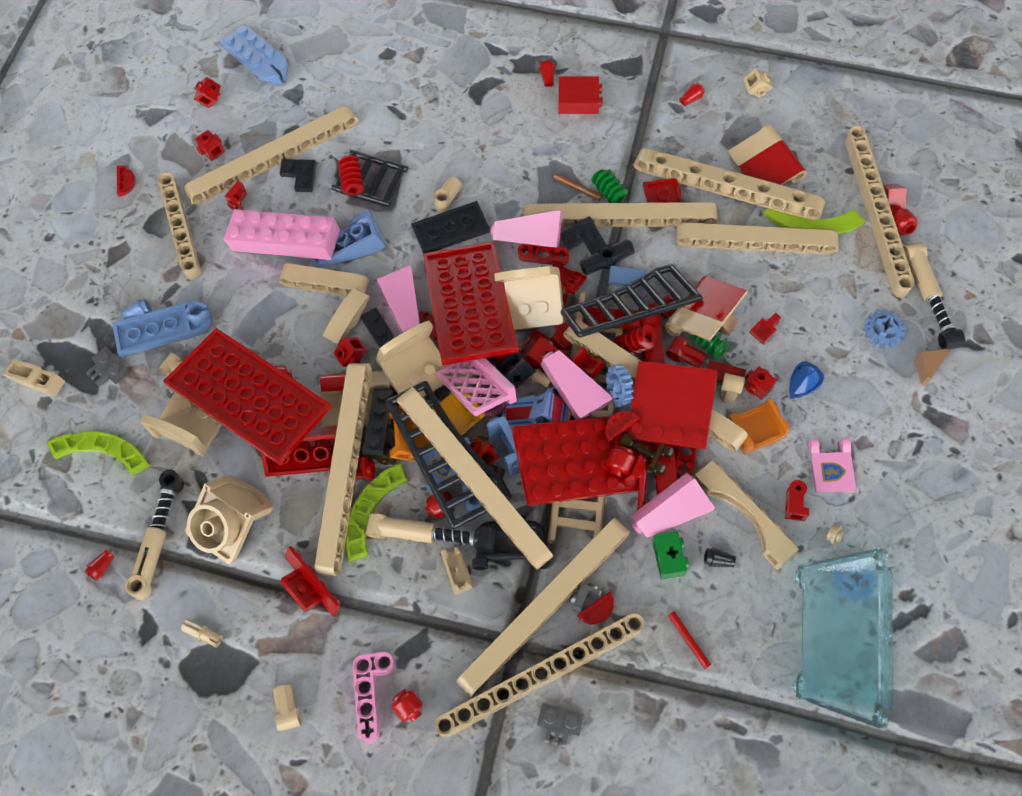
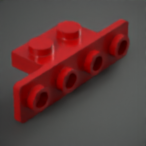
M292 546L288 547L285 558L294 568V571L282 577L280 583L304 612L322 602L333 617L336 616L340 609L338 598L328 591L326 584L319 580L313 568L305 563L300 552L295 551Z

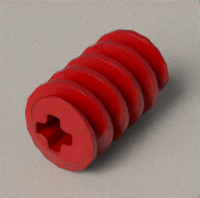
M351 155L344 156L338 162L341 189L347 195H359L364 191L359 159Z
M649 325L633 329L616 336L614 339L616 345L631 355L652 349L657 342L656 332Z

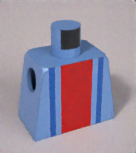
M549 388L546 393L535 397L529 415L531 422L539 424L567 421V406L557 397L558 392L556 389Z
M531 395L519 398L512 404L505 402L506 412L494 413V416L499 418L505 416L511 428L513 426L534 424L529 420V415L536 396Z

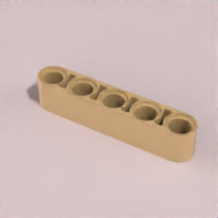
M286 263L283 265L279 283L290 288L347 296L353 288L366 294L369 279L361 274Z

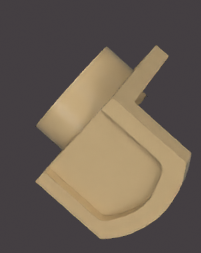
M545 266L494 273L495 281L504 282L514 330L560 325L565 322L560 313L563 309V300L558 267Z
M430 321L423 322L405 331L379 348L376 361L398 394L423 381L429 383L433 392L444 386V383L437 377L436 372L448 367V365L442 366L440 352L429 337L433 329ZM449 373L445 377H453L454 374ZM424 390L418 392L422 398L426 396Z
M176 392L172 395L159 419L144 415L140 421L153 437L160 439L161 436L180 443L184 447L193 449L197 455L204 457L221 427L219 422Z
M227 475L204 484L195 508L188 516L185 533L198 549L207 553H213L227 564H231L237 560L253 521L271 513L274 505L261 491L252 485Z

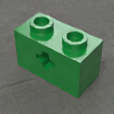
M678 531L654 535L652 543L660 579L685 576L687 569H689V561L683 554L682 549H685L683 537H679ZM669 552H671L672 555H675L673 559L671 555H668Z

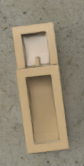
M353 288L338 307L322 336L336 344H339L344 337H348L351 329H355L370 296Z
M15 359L12 360L3 374L5 377L54 397H56L65 383V380L56 373L42 370L39 366Z

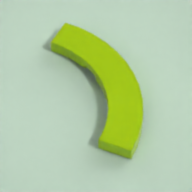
M769 208L763 213L765 217L780 227L833 230L838 234L854 231L866 222L854 209L841 216L810 220Z
M83 431L75 434L69 433L46 442L56 460L76 452L95 451L111 455L120 460L132 476L150 467L146 458L136 447L123 438L106 432Z
M401 463L380 473L377 478L365 486L355 500L350 511L345 541L349 563L369 556L365 534L369 515L373 513L379 502L389 492L407 483Z

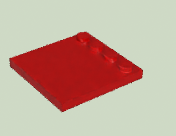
M638 361L631 413H636L641 420L627 431L628 434L632 435V440L707 450L718 370Z

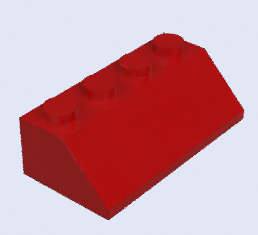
M338 425L314 427L281 465L261 453L265 477L330 471Z

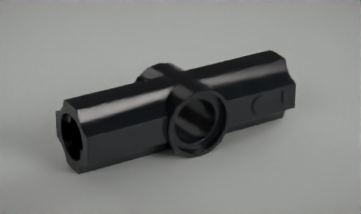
M626 239L613 246H603L600 252L581 260L580 266L584 275L588 276L603 268L609 269L611 266H614V263L633 255L635 250L632 242Z

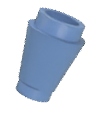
M138 299L121 313L123 318L127 319L149 313L152 310L146 299Z

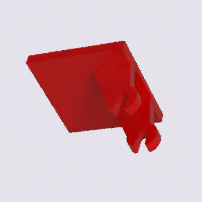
M554 264L552 267L559 268L561 288L564 289L562 296L564 308L569 294L575 295L586 281L587 276L582 275L578 271L569 270L563 265Z

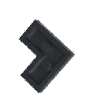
M282 159L279 174L281 177L296 178L295 192H313L317 163L316 160Z
M590 216L560 234V238L568 251L584 242L590 254L594 255L600 252L603 246H607Z

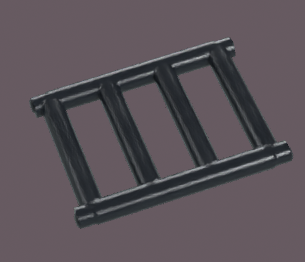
M350 150L349 155L365 160L361 169L362 181H364L372 163L382 165L368 193H361L351 197L390 207V200L404 172H407L409 167L359 151ZM389 167L397 170L382 199L374 195ZM339 177L336 184L331 186V190L347 195L341 189Z

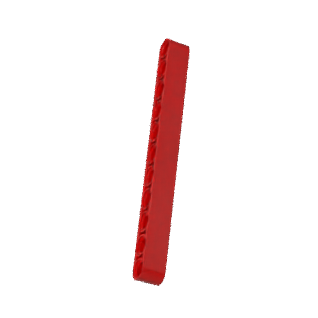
M657 303L647 304L649 308L659 306ZM660 314L640 319V327H644V325L651 326L657 336L656 345L652 349L642 351L643 361L665 364ZM651 442L654 446V452H656L660 443ZM664 444V446H668L674 450V445ZM673 453L670 459L659 455L656 461L666 467L662 476L654 473L656 495L677 481L675 453Z

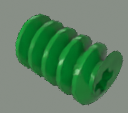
M610 169L597 171L591 179V182L595 184L596 188L599 189L600 193L603 194L609 203H622L628 194V190L624 189V185L620 184V180L616 179L615 174H612Z
M721 333L716 336L714 335L711 341L693 334L690 335V339L696 340V344L701 345L703 350L707 349V354H713L712 358L714 360L722 357L732 344L726 345L727 338L720 340Z

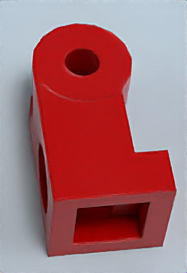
M801 480L792 481L787 488L785 519L805 522L809 516V508L804 507V495L807 492V485Z

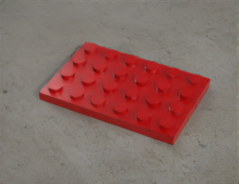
M611 416L519 425L511 428L527 506L638 492V480L624 481V474L621 477L615 476L610 473L611 469L606 466L611 450L618 448L624 435L623 433L612 443H609L605 436V428Z

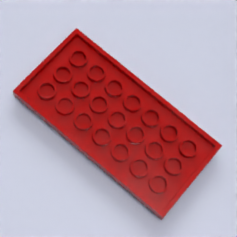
M494 241L423 253L442 366L519 352L503 282L495 281L494 273L501 271Z
M215 328L163 380L167 387L279 465L283 463L332 408L329 402L218 328Z

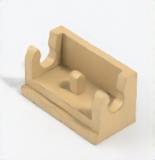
M454 547V550L451 552L447 550L440 551L454 595L474 589L462 551H459L458 547Z

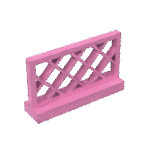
M486 358L455 363L436 372L437 377L474 416L505 401L509 404L517 401L514 385ZM467 364L470 365V369L461 368ZM449 373L454 374L453 377H445V375ZM459 374H467L466 378L458 377ZM471 375H480V377L471 378ZM455 383H464L462 387L454 386ZM468 384H477L476 387H467ZM481 384L490 385L489 388H480ZM464 393H473L472 397L464 396ZM478 393H479V394H487V395H486V398H485V397H477V395H478ZM491 394L500 395L497 398H490ZM474 403H483V405L477 408L473 406Z

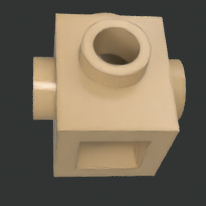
M757 68L743 78L750 95L760 98L773 88L770 82V75Z

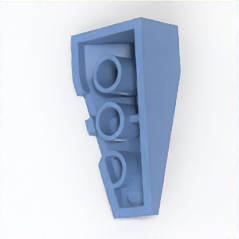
M369 209L353 217L349 221L351 224L344 230L340 229L331 260L312 258L314 267L321 268L368 256L386 247L383 234Z

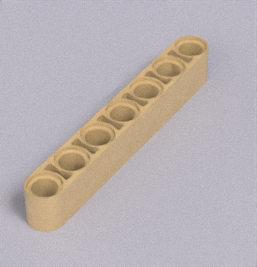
M163 173L159 176L158 183L179 264L189 280H196L201 275V268L179 186L171 173Z

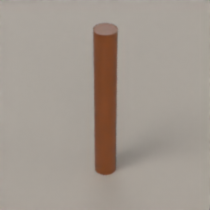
M558 173L554 175V180L597 201L601 200V194Z

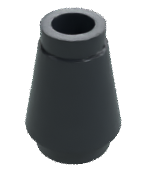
M715 547L705 550L704 564H707L709 567L733 568L735 566V555Z

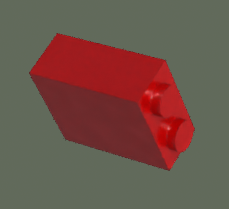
M559 76L558 114H599V107H602L603 97H599V94H602V83H599V76Z

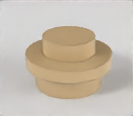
M832 525L828 532L827 540L831 541L832 545H835L836 542L840 543L843 538L844 532L841 531L842 526Z

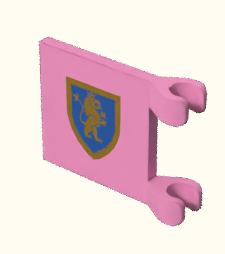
M843 438L839 442L841 452L819 453V440L812 439L808 443L816 493L856 491L850 438Z

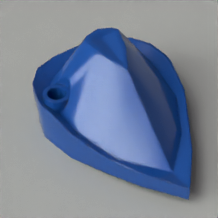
M804 361L796 365L790 377V399L800 398L816 391L824 380L823 372L809 362Z

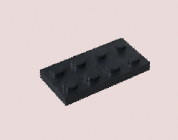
M478 201L411 223L422 253L438 251L490 232V227Z

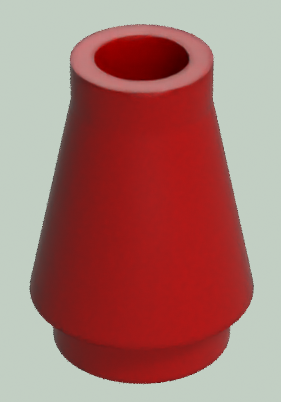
M545 60L540 63L539 71L544 81V86L552 87L554 85L555 65L552 61Z
M699 83L692 84L683 96L679 98V101L686 107L688 104L702 98L705 90Z
M104 550L103 553L86 565L87 568L84 572L90 578L98 581L99 578H103L115 556L108 550Z

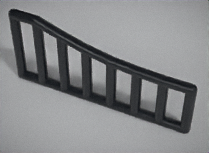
M673 264L655 268L630 284L611 293L563 308L560 313L577 337L581 338L699 302L703 297ZM670 272L692 296L683 298L662 274ZM655 277L675 301L666 303L648 281ZM642 286L659 306L649 308L634 289ZM627 293L642 311L633 314L621 300L620 296ZM613 300L625 316L616 319L604 303ZM597 306L608 321L599 324L588 311V308ZM580 311L591 327L581 329L570 314Z
M423 381L413 386L417 392L424 390L428 398L426 403L430 408H434L440 420L480 468L491 477L490 480L498 486L505 498L510 501L512 495L503 478L459 434L436 398L429 383ZM405 390L387 399L386 405L447 522L452 529H456L488 511L481 506L455 519L450 509L474 497V494L468 490L446 502L441 491L461 481V479L455 474L438 484L436 483L431 473L449 464L443 458L427 466L423 455L435 450V447L429 443L418 449L413 438L423 433L418 427L409 431L404 421L410 419L406 412L400 414L395 405L398 403L396 399L407 391Z

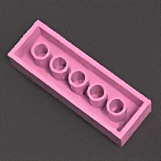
M234 209L224 241L231 251L331 260L340 229L334 217Z

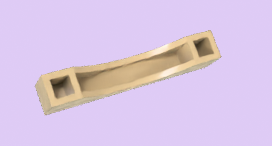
M712 460L695 474L694 478L706 496L727 501L748 517L759 535L763 556L777 570L797 553L799 549L796 542L792 538L787 537L782 532V528L767 517L766 511L758 507L753 502L752 497L739 488V484L735 479L729 478L726 475L724 468L720 464H716Z

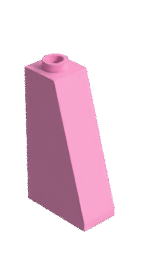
M563 210L495 221L491 226V235H493V240L557 248L560 242Z
M409 265L378 278V287L401 334L419 325L420 319L411 266Z
M558 350L555 353L551 351L543 356L541 366L575 420L589 417L609 405L613 400L610 394L561 351Z
M686 473L632 514L630 518L634 522L632 524L634 530L648 538L711 512L715 507L695 478Z

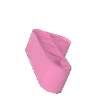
M387 652L360 655L353 662L357 732L360 739L366 743H374L380 737L376 676L391 674L396 667L395 660ZM383 659L390 660V665L387 668H380V663ZM362 662H369V667L366 671H359V666ZM365 683H370V690L367 693H361V686ZM365 705H372V712L369 715H363L362 713ZM363 721H369V727L374 730V732L370 733L369 738L364 734V732L368 731V724Z

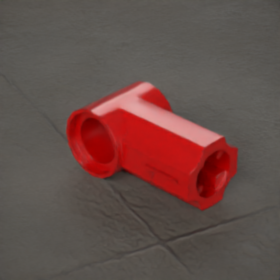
M675 337L666 351L667 357L676 362L683 361L696 368H701L707 354L690 346L688 341L682 337Z

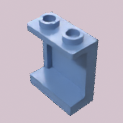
M505 416L495 417L486 424L488 439L493 441L501 438L510 454L504 457L505 471L508 477H511L520 472L512 430Z

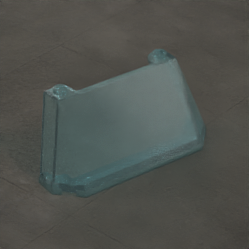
M876 548L799 565L798 571L795 572V582L799 585L800 589H803L801 674H798L797 679L793 681V691L796 693V698L876 728H887L889 720L885 718L886 711H891L893 705L891 567H886L885 560L889 558L887 550Z

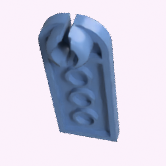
M246 24L219 41L226 51L260 80L267 81L274 86H279L282 84L279 77L281 76L282 80L286 82V72L289 68L286 58Z
M194 300L113 322L117 353L120 357L199 336L210 328L212 316L205 303Z

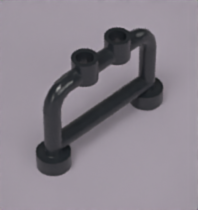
M520 515L530 528L536 531L537 536L545 544L543 527L538 522L526 520V516ZM495 520L485 522L479 526L503 531ZM476 550V558L472 559V569L479 571L487 570L488 560H527V558L521 551L485 553ZM550 560L539 569H548L550 567Z

